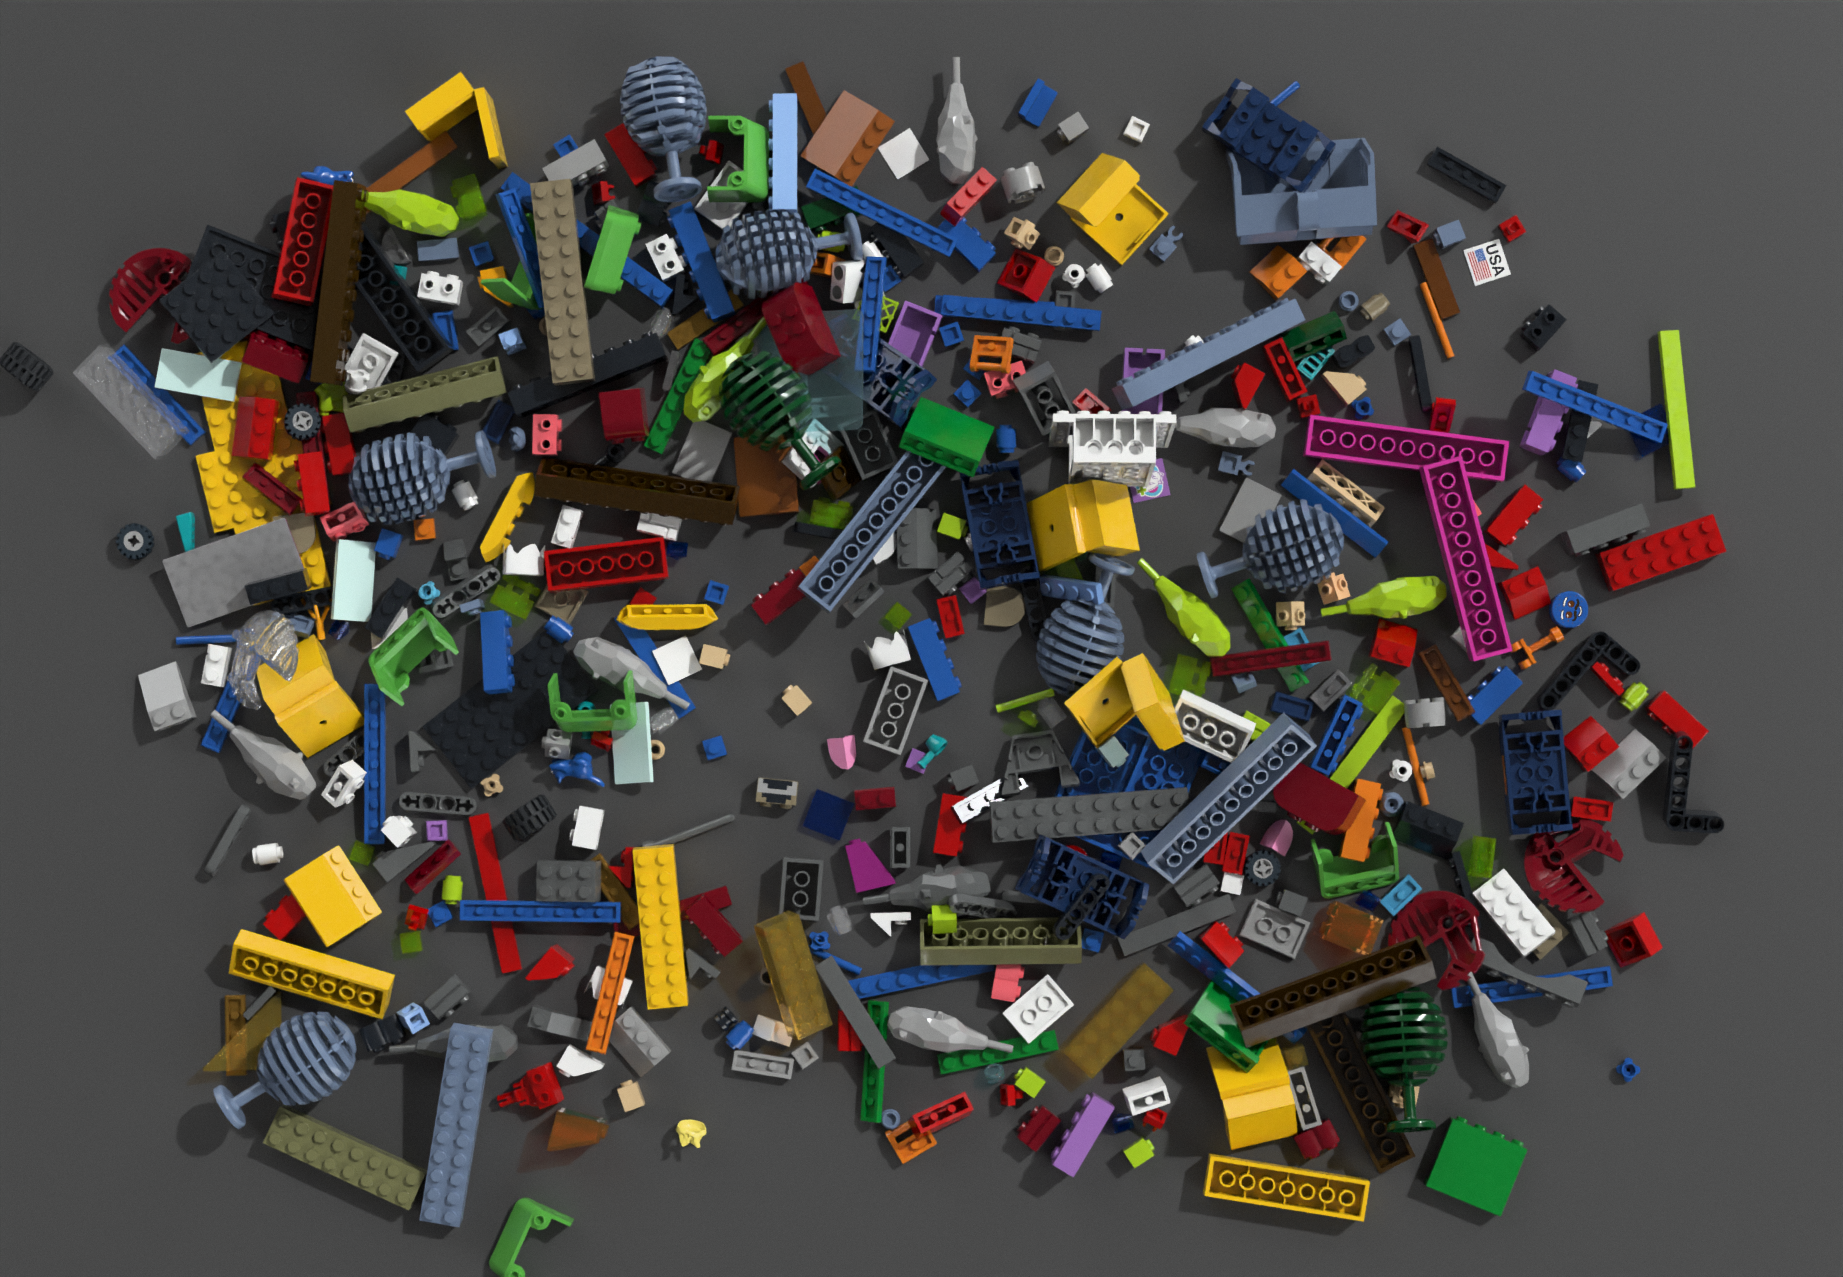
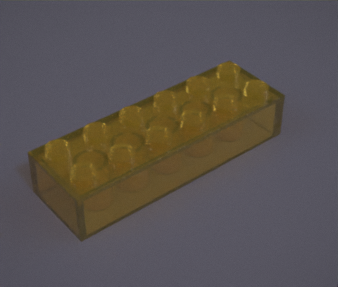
M786 911L754 925L787 1035L793 1039L800 1040L833 1025L799 914Z
M1142 962L1062 1049V1052L1093 1079L1174 990Z

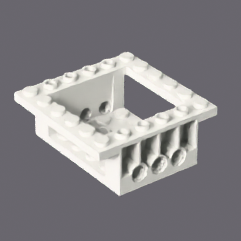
M1057 411V414H1053L1049 447H1068V484L1075 485L1094 479L1127 485V487H1148L1156 464V448H1168L1176 425V415H1172L1169 411H1162L1159 414H1151L1149 411H1141L1139 414H1130L1129 411H1120L1118 414H1110L1109 411H1099L1098 414H1090L1089 411H1078L1077 414H1069V411ZM1071 426H1073V435H1069Z

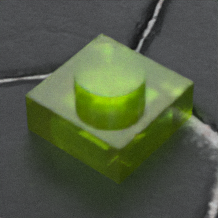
M896 602L885 615V618L900 630L912 614L900 603Z
M1021 710L1017 717L1033 728L1038 723V720L1035 719L1037 715L1029 710L1025 712Z
M356 840L349 859L369 866L375 846Z
M420 931L400 933L402 954L423 951Z

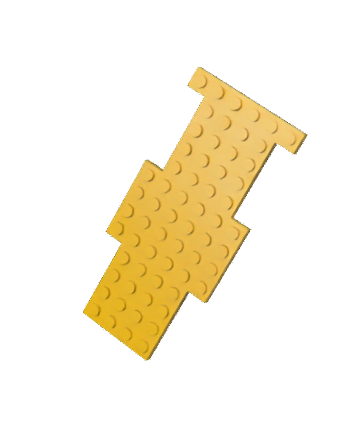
M248 340L239 342L220 357V359L242 363L235 402L201 396L215 451L197 455L196 460L214 533L234 529L235 534L270 523L273 521L274 516L287 515L242 479V476L255 462L303 499L302 492H298L296 480H300L299 472H295L294 460H297V454H303L302 442L298 441V439H293L285 430L284 420L288 408L280 376L242 362ZM202 352L195 353L197 355L205 356ZM239 397H259L279 401L272 461L232 456ZM299 505L292 514L305 513V511L301 512ZM316 521V539L313 545L306 552L299 554L304 568H307L312 585L306 591L332 586ZM271 599V600H268V601H264V602H260V603L254 604V606H255V605H259V604H263V603H267V602H271V601H273L274 599Z

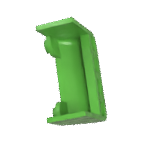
M708 116L710 132H731L736 136H744V171L731 173L727 179V186H707L709 202L765 201L769 195L768 129L742 116Z
M608 205L593 259L585 279L584 288L615 294L616 291L620 292L624 281L620 277L634 234L638 235L641 223L638 222L639 214Z
M525 213L537 244L534 215L532 213ZM521 260L511 283L505 278L481 280V284L503 301L531 310L542 309L538 307Z
M419 608L376 648L369 657L368 662L379 689L401 706L405 703L400 693L409 686L410 678L408 673L434 649L439 652L449 649L455 655L459 653L452 636L427 609Z
M633 670L628 671L623 681L625 699L614 701L610 709L571 710L568 704L561 702L558 675L554 673L548 683L551 716L558 727L564 732L632 729L638 720Z
M1385 822L1386 835H1379L1372 840L1369 858L1365 859L1362 863L1339 858L1338 856L1333 857L1332 852L1328 849L1318 850L1315 839H1311L1312 858L1322 897L1327 899L1391 885L1399 880L1397 844L1389 822Z
M524 1197L519 1199L489 1261L490 1269L500 1277H525L524 1269L520 1265L515 1264L514 1261L529 1228L543 1230L548 1227L551 1219L570 1227L574 1222V1218L530 1198Z

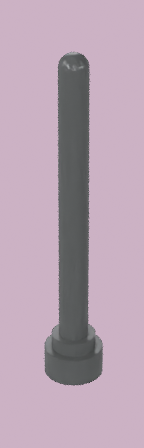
M728 814L657 842L645 841L642 845L645 847L674 844L732 822L735 816Z

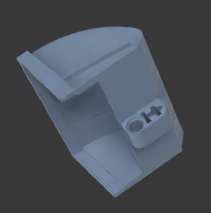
M1366 139L1331 140L1336 143L1335 149L1305 193L1291 190L1230 148H1226V160L1231 169L1235 231L1239 244L1247 245L1372 235L1373 226H1377L1374 152ZM1321 141L1314 142L1306 157L1302 159L1297 170L1293 172L1290 178L1300 181L1305 179L1311 166L1320 158L1325 149Z

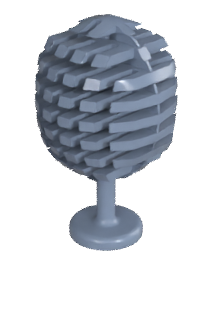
M673 56L648 58L635 66L629 67L626 73V79L622 84L620 96L621 116L624 119L623 123L628 134L640 148L653 156H666L670 179L656 185L654 188L655 199L662 202L688 200L700 194L702 186L700 181L695 178L681 177L678 154L698 145L706 122V98L698 78L682 61Z
M778 208V214L773 209L766 210V214H762L763 211L754 212V217L750 213L743 214L742 222L736 216L732 219L731 229L729 225L723 228L722 239L719 245L717 244L715 255L717 269L724 281L725 279L726 281L727 279L729 280L733 293L739 295L740 289L743 287L747 298L755 299V292L759 298H766L767 292L773 297L779 293V290H784L796 282L801 283V279L803 282L809 280L811 267L816 261L817 250L847 244L851 258L859 261L862 260L863 249L859 226L853 213H848L844 217V233L815 238L809 226L808 229L806 227L804 229L799 213L793 212V219L789 220L790 216L786 209Z
M484 431L475 433L476 451L449 459L446 458L440 448L435 450L429 436H423V441H420L418 436H415L416 433H407V438H404L403 434L395 435L394 441L392 437L384 438L382 444L380 440L372 442L371 449H369L370 445L366 444L362 448L361 455L359 454L354 457L351 475L349 473L348 486L352 500L358 509L360 507L364 508L369 521L376 522V516H378L383 525H392V520H395L396 524L403 523L404 518L407 521L415 520L416 514L420 518L427 515L428 509L429 513H434L437 510V501L440 504L445 500L451 470L480 463L488 478L496 477L494 457Z
M1300 499L1301 506L1296 505L1292 501L1288 502L1287 507L1279 505L1277 510H1265L1266 515L1263 518L1259 513L1255 516L1256 524L1253 527L1247 528V537L1245 543L1243 542L1242 548L1243 557L1212 567L1204 552L1196 553L1211 599L1218 596L1216 578L1245 568L1255 579L1257 577L1263 582L1265 589H1271L1272 585L1277 586L1280 593H1286L1285 587H1290L1293 592L1298 590L1300 585L1303 588L1309 587V583L1312 581L1318 584L1321 582L1320 577L1322 575H1325L1327 580L1331 576L1330 569L1332 566L1336 567L1340 564L1339 556L1344 546L1341 525L1333 515L1323 511L1321 504H1315L1314 507L1308 505L1307 500Z
M1089 553V561L1103 568L1098 583L1102 585L1104 599L1114 573L1131 576L1135 571L1132 565L1105 554ZM1077 598L1079 599L1078 601L1066 600L1061 604L1062 608L1054 609L1050 614L1052 618H1048L1044 622L1045 628H1042L1039 633L1041 640L1037 641L1036 648L1039 652L1036 653V660L1039 663L1038 669L1041 676L1056 693L1071 697L1116 657L1122 660L1119 655H1122L1124 652V647L1121 644L1124 642V634L1120 631L1123 627L1119 618L1114 615V610L1106 602L1097 605Z
M314 1012L304 1013V1016L296 1015L291 1018V1021L286 1020L282 1022L280 1027H276L271 1032V1036H267L263 1042V1048H260L256 1068L259 1082L235 1097L223 1085H218L213 1089L216 1101L230 1123L237 1129L244 1127L246 1118L241 1106L265 1091L277 1101L280 1098L284 1105L293 1106L296 1105V1102L299 1105L309 1104L310 1101L317 1102L322 1100L323 1096L328 1097L331 1095L333 1089L337 1090L342 1085V1081L347 1080L350 1070L353 1069L355 1064L357 1047L354 1035L349 1027L338 1017L334 1016L335 1019H333L329 1012H317L318 1015Z

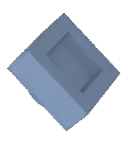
M1401 318L1383 329L1393 346L1411 335Z
M1251 672L1231 675L1238 693L1257 686Z

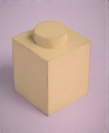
M703 644L699 664L724 669V665L728 666L730 654H727V649Z
M790 685L782 692L784 694L782 699L797 716L812 704L811 700L798 685L794 687Z
M631 1079L620 1083L621 1087L617 1091L625 1112L646 1104L638 1081L632 1082Z

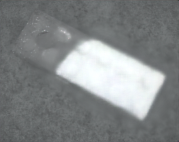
M99 345L73 372L154 459H162L189 432L188 428L109 345Z

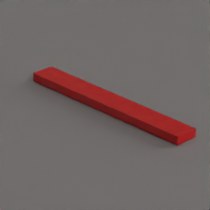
M489 813L471 816L469 821L486 900H508ZM491 921L502 973L521 970L522 965L512 921Z

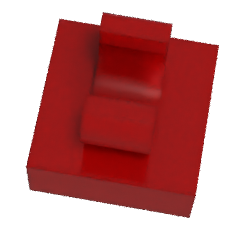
M709 140L708 146L700 145L699 153L706 156L705 159L707 161L720 165L724 145L717 141Z
M600 181L591 185L594 205H601L616 198L609 195L608 190L613 189L614 185H608L607 181Z
M1517 215L1498 225L1507 242L1526 232Z
M1316 394L1296 399L1300 418L1321 414Z
M594 731L591 737V745L609 752L613 742V738L609 737L611 732L601 731V733Z
M410 904L405 919V924L409 925L408 929L416 931L419 928L424 930L429 910Z
M1000 1084L1001 1105L1013 1106L1016 1105L1015 1099L1023 1098V1090L1015 1089L1014 1085Z
M1159 1108L1146 1111L1143 1118V1126L1145 1127L1149 1123L1153 1126V1132L1157 1128L1161 1130L1167 1113Z

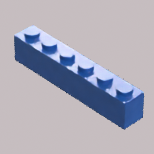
M691 201L668 210L670 216L667 217L671 228L675 227L678 233L674 235L678 246H683L685 251L682 253L686 265L690 263L692 271H689L693 283L697 282L700 288L696 290L700 301L704 300L707 307L704 308L707 318H712L713 322L716 323L735 315L736 312Z

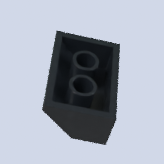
M1405 801L1393 835L1395 840L1447 860L1458 841L1464 823Z

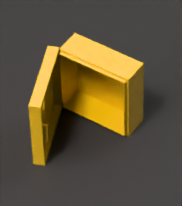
M462 72L405 111L418 131L427 141H432L476 110H479L489 160L498 169L508 167L493 99L484 87L473 89Z
M1101 153L1060 198L1057 204L1071 217L1070 220L1122 266L1169 213L1136 184L1140 180V175L1125 160ZM1116 214H1122L1123 219L1121 221L1116 220Z
M1091 479L1075 485L1064 484L1026 503L1038 571H1047L1085 552L1121 557L1140 551L1127 485Z
M314 634L255 668L264 701L274 713L278 725L307 758L364 725V714L337 681H335L326 651ZM326 720L325 723L319 724L321 721Z
M1143 653L1125 662L1116 657L1064 702L1096 748H1099L1135 715H1137L1159 749L1165 751L1185 742L1170 693ZM1108 698L1107 702L1103 704V700Z
M1276 1037L1269 1039L1259 1056L1260 1060L1248 1073L1215 1047L1206 1048L1223 1103L1225 1128L1231 1150L1298 1135L1295 1102L1290 1088L1289 1074Z

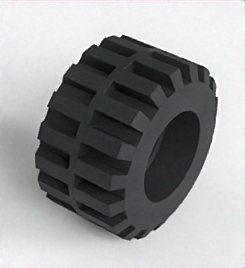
M13 342L0 358V365L7 372L34 391L39 392L54 374L53 369L46 362L18 342Z
M542 794L506 816L502 823L513 840L520 842L555 819L557 813L545 795Z

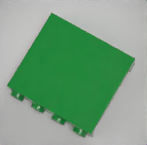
M921 397L904 431L899 447L974 477L995 427Z
M1211 980L1184 1021V1024L1248 1073L1260 1060L1259 1056L1269 1040L1246 1048L1230 1008V1004L1239 1001Z
M1457 1116L1456 1119L1450 1117L1449 1120L1451 1122L1429 1177L1426 1176L1423 1184L1501 1217L1528 1149L1523 1147L1524 1143L1516 1139L1508 1141L1504 1139V1134L1496 1131L1493 1134L1486 1132V1127L1475 1123V1126L1467 1124L1468 1120Z

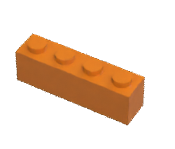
M1355 779L1352 792L1358 794L1366 801L1352 826L1343 833L1339 858L1361 863L1369 858L1371 848L1368 847L1369 839H1373L1375 828H1372L1373 820H1377L1379 808H1376L1377 801H1381L1383 794L1380 783Z

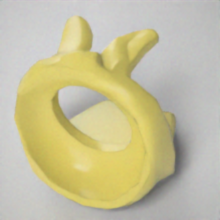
M682 1120L676 1128L681 1146L683 1147L691 1143L696 1148H700V1140L707 1133L704 1123L697 1120Z

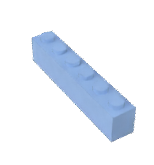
M797 93L773 94V100H769V112H773V119H769V131H773V139H769V151H773V158H769V170H773V177H769V189H773V196H769V208H773L777 214L778 208L786 209L789 215H793V212L797 213Z

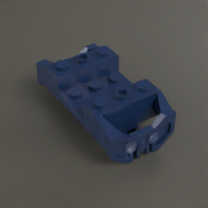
M1237 78L1231 84L1215 111L1202 126L1204 133L1215 138L1291 190L1298 191L1299 193L1307 191L1313 179L1315 180L1316 175L1321 171V167H1324L1336 145L1319 130L1304 120L1299 122L1269 102L1268 96ZM1238 90L1247 91V96L1222 132H1220L1215 125L1221 120L1232 104ZM1318 138L1325 148L1320 158L1311 166L1303 181L1290 178Z
M847 314L831 320L828 325L831 328L836 344L840 338L845 343L839 349L841 357L831 362L829 366L826 365L819 370L841 387L851 391L868 403L882 416L901 427L907 420L911 406L922 392L933 386L937 379L928 370L881 338H879L875 374L855 373L859 323ZM849 332H853L854 334L850 337V339H847L845 336H843Z
M1018 460L998 462V464L983 465V467L978 466L974 475H991L994 472L1010 471L1015 482L1004 484L1001 482L998 485L987 487L984 485L981 488L967 490L971 476L959 472L980 591L1004 585L1040 580ZM1032 562L1029 573H1017L987 580L981 572Z
M1562 710L1499 715V740L1501 755H1504L1507 788L1505 804L1509 834L1520 835L1573 830ZM1549 717L1554 728L1552 731L1505 734L1509 720L1517 719L1528 721ZM1562 810L1558 825L1554 823L1538 824L1519 828L1513 819L1515 814Z
M1040 834L1035 844L1032 859L1026 872L1018 880L1015 890L1064 912L1090 877L1095 873H1102L1109 878L1110 885L1083 921L1125 939L1136 925L1134 918L1138 919L1139 910H1143L1139 906L1146 904L1149 884ZM1102 879L1096 880V882L1098 883L1097 886L1103 885ZM1129 883L1134 890L1132 900L1126 908L1127 911L1117 925L1109 924L1114 913L1120 914L1117 908L1121 899L1126 900L1127 898L1123 896V893ZM1092 887L1089 888L1097 894L1098 891L1094 890V888ZM1086 893L1083 896L1084 904L1091 902L1092 895L1090 893ZM1073 909L1070 915L1078 918L1080 912L1078 909Z

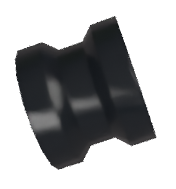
M727 1006L723 1008L720 1014L716 1013L714 1015L715 1020L725 1031L729 1030L731 1024L738 1022V1019Z

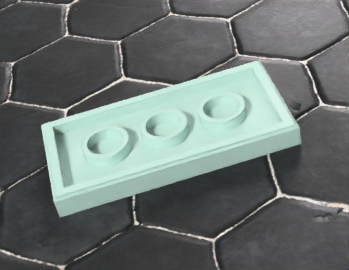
M162 348L155 388L235 402L242 363L218 358L211 364L203 355Z
M336 539L331 619L368 622L370 620L376 551H374L375 542Z
M648 702L636 703L638 720L632 729L612 730L615 784L654 782Z

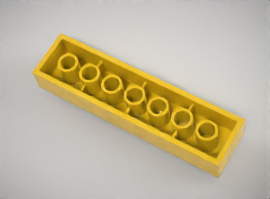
M674 844L634 847L633 860L648 1010L688 1006L689 999Z
M243 929L240 930L233 944L229 974L379 1019H383L389 1006L395 978L394 974Z
M1209 1153L1203 1194L1208 1197L1364 1222L1370 1181L1365 1178Z

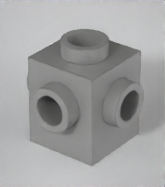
M548 729L547 736H543L542 739L545 757L569 759L572 746V732Z

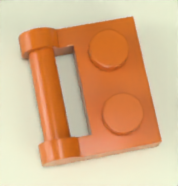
M1364 236L1342 237L1331 252L1326 250V247L1334 238H1324L1316 246L1342 266L1341 271L1366 241V238Z
M974 335L970 371H1001L1002 374H1009L1011 371L1010 361L1014 339L1011 337ZM980 357L1002 358V362L985 363L979 362Z
M908 1121L892 1131L889 1129L885 1132L903 1164L937 1144L932 1133L918 1140L912 1134L898 1143L895 1138L911 1129Z

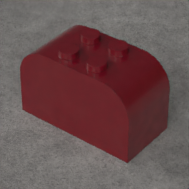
M796 282L762 303V312L777 349L784 362L793 367L791 370L811 375L841 357L812 286Z
M644 388L599 393L606 441L611 440V444L625 443L626 438H631V442L643 441L645 440L644 436H649Z
M1299 763L1273 788L1276 802L1288 811L1287 815L1300 823L1304 820V825L1316 832L1322 830L1332 835L1346 832L1354 823L1366 801L1358 794L1302 763Z

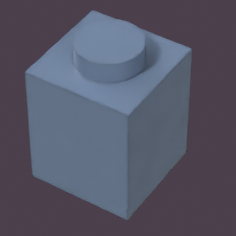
M1459 220L1436 228L1434 230L1435 234H1433L1435 244L1439 245L1441 249L1459 243L1466 238Z

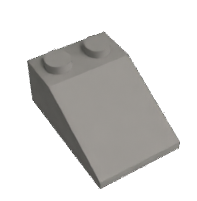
M176 661L138 675L147 712L154 731H162L197 718Z

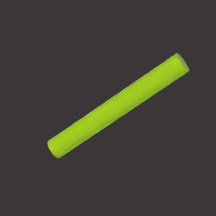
M1048 689L995 706L997 712L1000 713L1055 696L1053 689Z

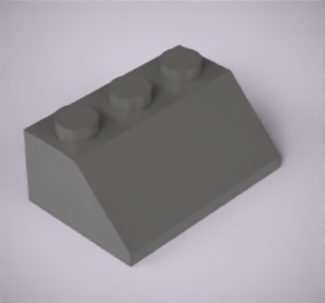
M913 508L898 526V570L938 568L936 509Z

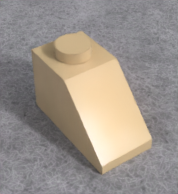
M1326 371L1321 375L1345 406L1349 405L1367 390L1365 388V381L1360 376L1356 377L1355 374Z

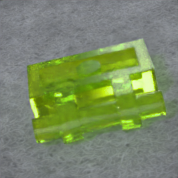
M503 575L502 580L508 582L506 588L498 584L490 603L526 620L535 603L529 600L528 597L530 594L538 597L541 589L535 587V584L531 582L526 583L518 579L519 576ZM514 586L524 590L522 596L512 591Z
M1178 654L1168 689L1169 693L1180 696L1183 689L1188 692L1191 690L1195 691L1194 695L1202 698V694H1205L1206 691L1204 687L1207 676H1210L1211 671L1209 668L1211 663L1203 661L1202 667L1199 668L1196 667L1197 658ZM1194 673L1200 674L1197 685L1191 684Z
M1372 663L1368 669L1366 668L1363 671L1364 675L1360 681L1354 684L1350 696L1355 700L1359 694L1365 696L1361 703L1378 715L1400 684V681L1386 671H1383L1380 676L1376 675L1375 672L1378 666ZM1372 679L1375 683L1368 691L1364 687Z

